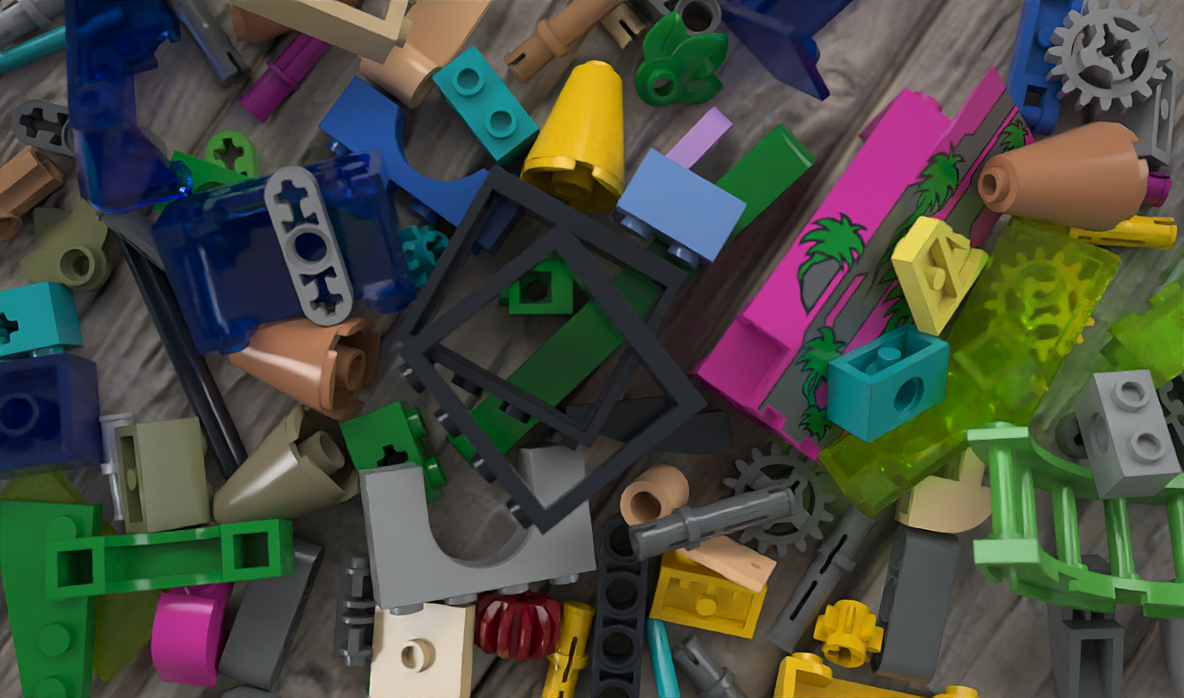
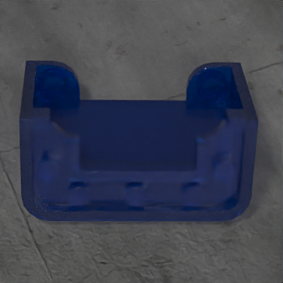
M64 0L68 119L80 196L98 212L117 214L192 195V171L182 160H168L137 127L134 74L158 68V59L154 54L159 45L167 38L171 43L181 41L180 22L164 0Z
M365 150L299 166L311 172L319 184L353 288V301L363 298L366 307L378 309L379 313L382 314L398 312L406 308L411 301H415L418 298V289L381 151ZM274 173L194 192L177 198L165 206L150 229L152 239L199 356L218 351L220 355H230L242 351L250 345V338L256 334L260 324L304 313L264 198L265 187ZM291 179L285 180V187L278 193L280 200L290 199L296 213L294 221H286L288 228L302 220H318L316 213H312L304 218L300 201L303 195L308 192L305 187L295 188ZM312 232L302 233L294 241L297 254L305 260H319L327 252L326 243L318 234ZM333 266L316 274L320 284V292L318 298L314 301L315 303L324 302L327 307L335 306L337 299L342 296L340 293L331 294L325 281L326 272L335 271ZM304 274V277L309 279L315 274Z

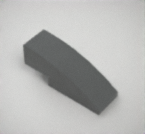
M1081 555V562L1088 566V571L1104 575L1111 574L1110 563L1100 555ZM1047 603L1050 651L1057 698H1121L1125 628L1115 620V612L1112 614Z

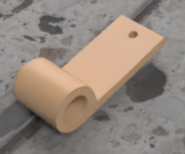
M417 0L416 4L411 7L406 17L412 19V25L404 47L401 48L394 45L384 65L358 55V58L361 59L360 72L408 108H416L434 88L435 83L432 77L452 62L494 0Z
M658 464L650 467L628 485L622 493L620 509L623 518L631 526L674 514L675 508L686 505L688 501V481L683 473L674 466ZM724 535L701 542V546L698 549L687 551L685 548L675 550L722 574L725 578L740 586L751 589L759 594L777 564L776 561Z

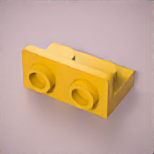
M675 550L661 553V563L650 602L649 618L752 639L766 595L767 582L759 594L751 589L740 586L725 578L722 574Z

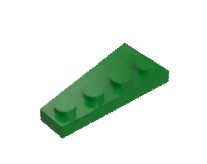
M0 498V570L23 698H91L97 595L46 600L45 541L101 536L103 503Z

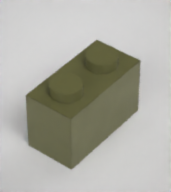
M199 417L114 427L126 533H153L211 522L210 509L213 504V491L210 483L206 480L204 457L207 452V439L200 428Z

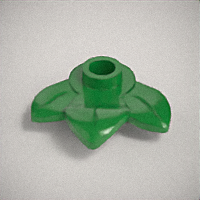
M672 11L665 15L651 28L643 41L645 60L639 66L634 80L635 89L640 99L648 105L660 107L669 105L674 101L687 105H697L715 97L723 89V84L714 72L725 61L728 51L727 35L725 33H708L688 38L684 23L676 11ZM659 79H670L666 85L653 88Z

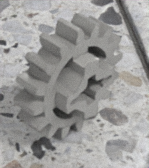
M1088 0L1082 9V15L1071 10L1062 21L1065 28L1056 27L1049 40L1056 46L1047 50L1043 60L1056 64L1046 76L1047 82L1061 81L1063 84L1056 97L1061 100L1071 94L1077 99L1074 104V111L1078 113L1087 103L1094 104L1096 117H1102L1108 111L1111 104L1114 105L1115 110L1119 114H1123L1132 107V99L1140 104L1147 100L1153 94L1149 86L1157 87L1167 76L1158 67L1165 66L1172 59V52L1159 50V46L1170 37L1169 31L1154 33L1151 28L1159 17L1156 12L1146 16L1144 19L1137 15L1141 2L1137 0L1127 10L1119 9V0H1109L1104 9H1100L1095 0ZM1083 32L1084 38L1081 42L1084 49L1071 56L1073 42ZM1100 50H1101V53H1102L1103 56H1104V58H1101V59H1100L1099 56L1097 55V53H1098ZM1113 55L1116 61L1112 63V60L1109 58V56ZM1142 58L1140 72L1131 83L1130 77L1133 75L1131 64L1137 59Z

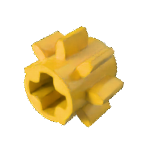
M840 600L834 606L827 605L825 615H818L813 638L823 641L821 651L824 652L825 657L829 661L842 667L855 668L863 665L864 661L870 662L872 652L880 653L884 629L875 626L877 616L865 604L855 600Z

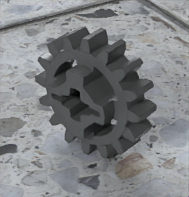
M769 441L767 454L764 455L756 446L749 447L748 451L751 460L748 463L736 458L732 460L733 466L738 471L735 478L731 476L722 477L721 481L729 488H732L731 495L722 496L719 500L743 494L746 485L752 491L785 481L787 488L790 487L796 502V513L793 516L771 520L740 530L736 538L742 544H745L754 537V550L761 555L768 549L769 544L773 545L776 555L780 558L786 556L787 544L791 543L801 553L805 552L806 543L804 537L809 534L821 540L824 536L816 525L819 520L833 521L834 518L832 514L823 509L824 503L836 500L835 493L823 490L822 485L832 478L830 473L826 471L814 472L813 469L817 463L807 456L799 460L800 451L792 445H789L785 454H781L779 443ZM771 464L790 465L780 475L767 476L759 470ZM807 486H809L810 490L808 511L803 508L802 491ZM789 522L794 526V528L780 533L764 531L765 529L769 530L774 523Z

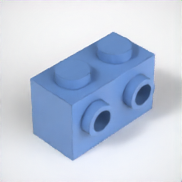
M650 148L617 203L615 214L623 218L620 226L644 241H648L651 235L670 246L667 253L672 258L692 269H696L699 263L708 268L714 262L747 204Z

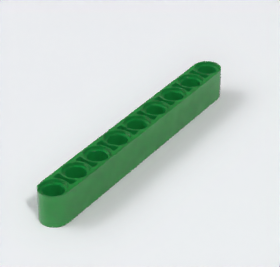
M783 122L768 133L714 184L747 204L719 253L818 160ZM656 238L646 249L688 272L679 288L680 290L705 266L699 263L696 269H692L678 262L667 253L670 246ZM623 269L611 282L642 320L659 289ZM590 300L517 368L506 381L555 408L624 342ZM491 393L470 413L500 451L505 454L540 420L531 416L527 424L516 420L498 409L503 399ZM448 434L445 439L481 476L469 459L476 451L463 434L456 440Z

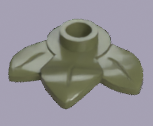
M84 194L76 203L72 213L51 207H36L33 210L34 230L39 248L32 250L19 261L20 267L33 282L50 281L65 284L70 289L79 292L97 290L106 282L110 274L111 264L109 256L105 251V246L111 229L95 218V214L101 206L99 201L90 195ZM88 258L90 267L85 275L82 270V264Z

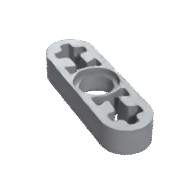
M283 167L276 171L265 187L264 198L305 315L311 321L324 326L338 324L349 315L354 292L319 184L314 175L302 167ZM291 179L295 188H306L308 193L303 195L300 201L303 216L306 218L310 214L316 213L318 220L306 219L296 223L291 228L287 227L286 221H294L296 213L290 199L280 200L278 197V193L285 187V180ZM306 232L318 234L326 243V254L321 259L315 261L301 258L294 247L296 237ZM330 266H333L335 271L326 272L325 281L331 294L340 293L342 295L337 299L336 308L328 310L324 302L315 303L314 301L318 298L320 292V284L316 274ZM304 274H315L309 279L304 277Z

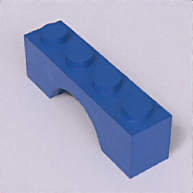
M355 75L318 125L331 138L326 147L350 165L353 164L356 158L372 168L368 177L390 194L394 195L397 189L400 188L415 200L410 205V208L434 226L441 218L457 229L489 172L483 168L469 177L455 181L434 180L416 172L410 167L403 148V133L407 118L395 103ZM501 201L474 247L472 254L477 256L484 249L494 257L524 216V213Z

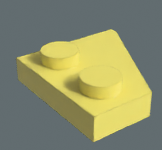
M919 216L906 237H903L897 243L891 260L918 331L939 336L989 260V256L984 250L971 248L969 246L970 240L961 234L953 233L952 228L943 221Z

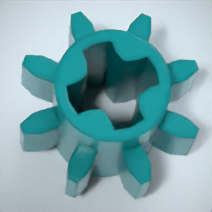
M430 223L420 228L412 225L398 231L396 237L400 244L388 249L390 254L389 262L393 274L399 280L409 283L412 291L424 287L450 242L443 233L434 231L433 225Z

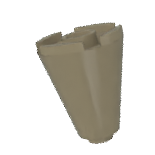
M299 405L291 410L216 492L213 501V514L218 525L272 519L293 520L349 501L361 493L360 479L346 450L348 447L339 423L326 418L311 408L304 410L305 405Z

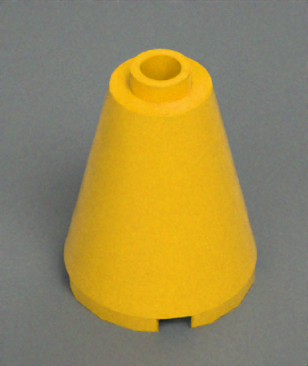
M597 60L587 61L585 64L578 65L572 70L522 165L520 179L552 197L556 196L570 200L569 206L579 212L601 213L613 211L616 209V205L625 191L623 82L621 77L614 72L611 65Z

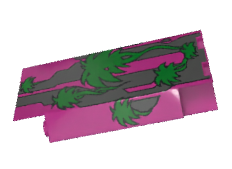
M994 65L986 70L952 120L941 113L942 107L934 98L923 92H911L905 87L862 129L858 136L866 142L758 294L746 302L709 356L699 358L688 374L692 379L769 434L779 436L821 467L826 465L849 432L827 419L828 362L906 323L917 328L891 260L897 243L903 237H906L919 216L943 221L952 228L953 233L961 234L970 240L969 246L971 248L978 249L1002 215V213L991 211L984 204L978 191V178L985 163L996 155L1035 142Z

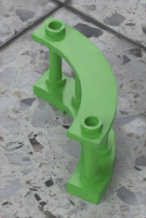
M991 422L981 426V429L967 430L970 447L980 461L989 467L993 533L987 536L988 540H973L975 565L982 575L993 583H1001L1002 577L1010 581L1011 592L1054 605L1109 614L1115 612L1114 604L1142 606L1143 617L1184 619L1183 472L1155 496L1100 500L1091 468L1068 462L1047 452L1034 441L1028 426L1016 427L1009 422ZM1034 488L1052 492L1058 560L1047 554L1039 546ZM1075 497L1103 501L1111 570L1109 575L1088 571V566L1081 562ZM1126 503L1166 505L1176 578L1170 580V583L1141 580L1140 575L1134 573Z

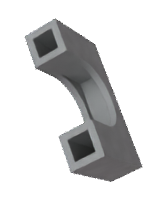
M556 441L516 446L519 475L545 508L585 477L581 443H579L575 451ZM409 462L358 470L374 600L382 611L390 609L391 615L413 614L424 609L423 603L444 599L445 604L448 605L469 603L477 599V592L497 589L498 594L521 593L530 589V582L548 579L550 584L555 585L573 583L580 580V573L597 570L588 500L544 535L539 532L535 525L525 530L519 524L512 538L497 552L479 559L464 560L444 554L433 539L428 520L422 466Z

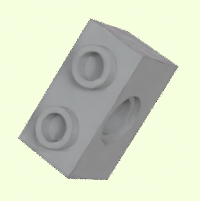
M1149 369L1094 373L1072 402L1099 499L1155 496L1182 472Z

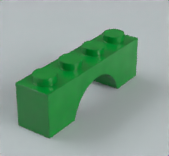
M283 519L221 524L213 527L181 531L45 541L46 600L295 575L292 521Z

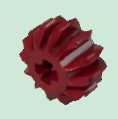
M497 589L485 591L479 594L477 600L474 644L482 648V651L486 654H497L502 659L515 658L520 662L526 658L539 660L544 656L553 654L561 634V604L555 599L550 598L546 593H535L531 589L521 593L506 595L498 594Z

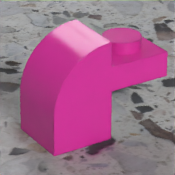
M236 581L172 587L170 593H161L154 617L151 651L153 664L162 681L215 687L219 674V663L229 638L223 618Z

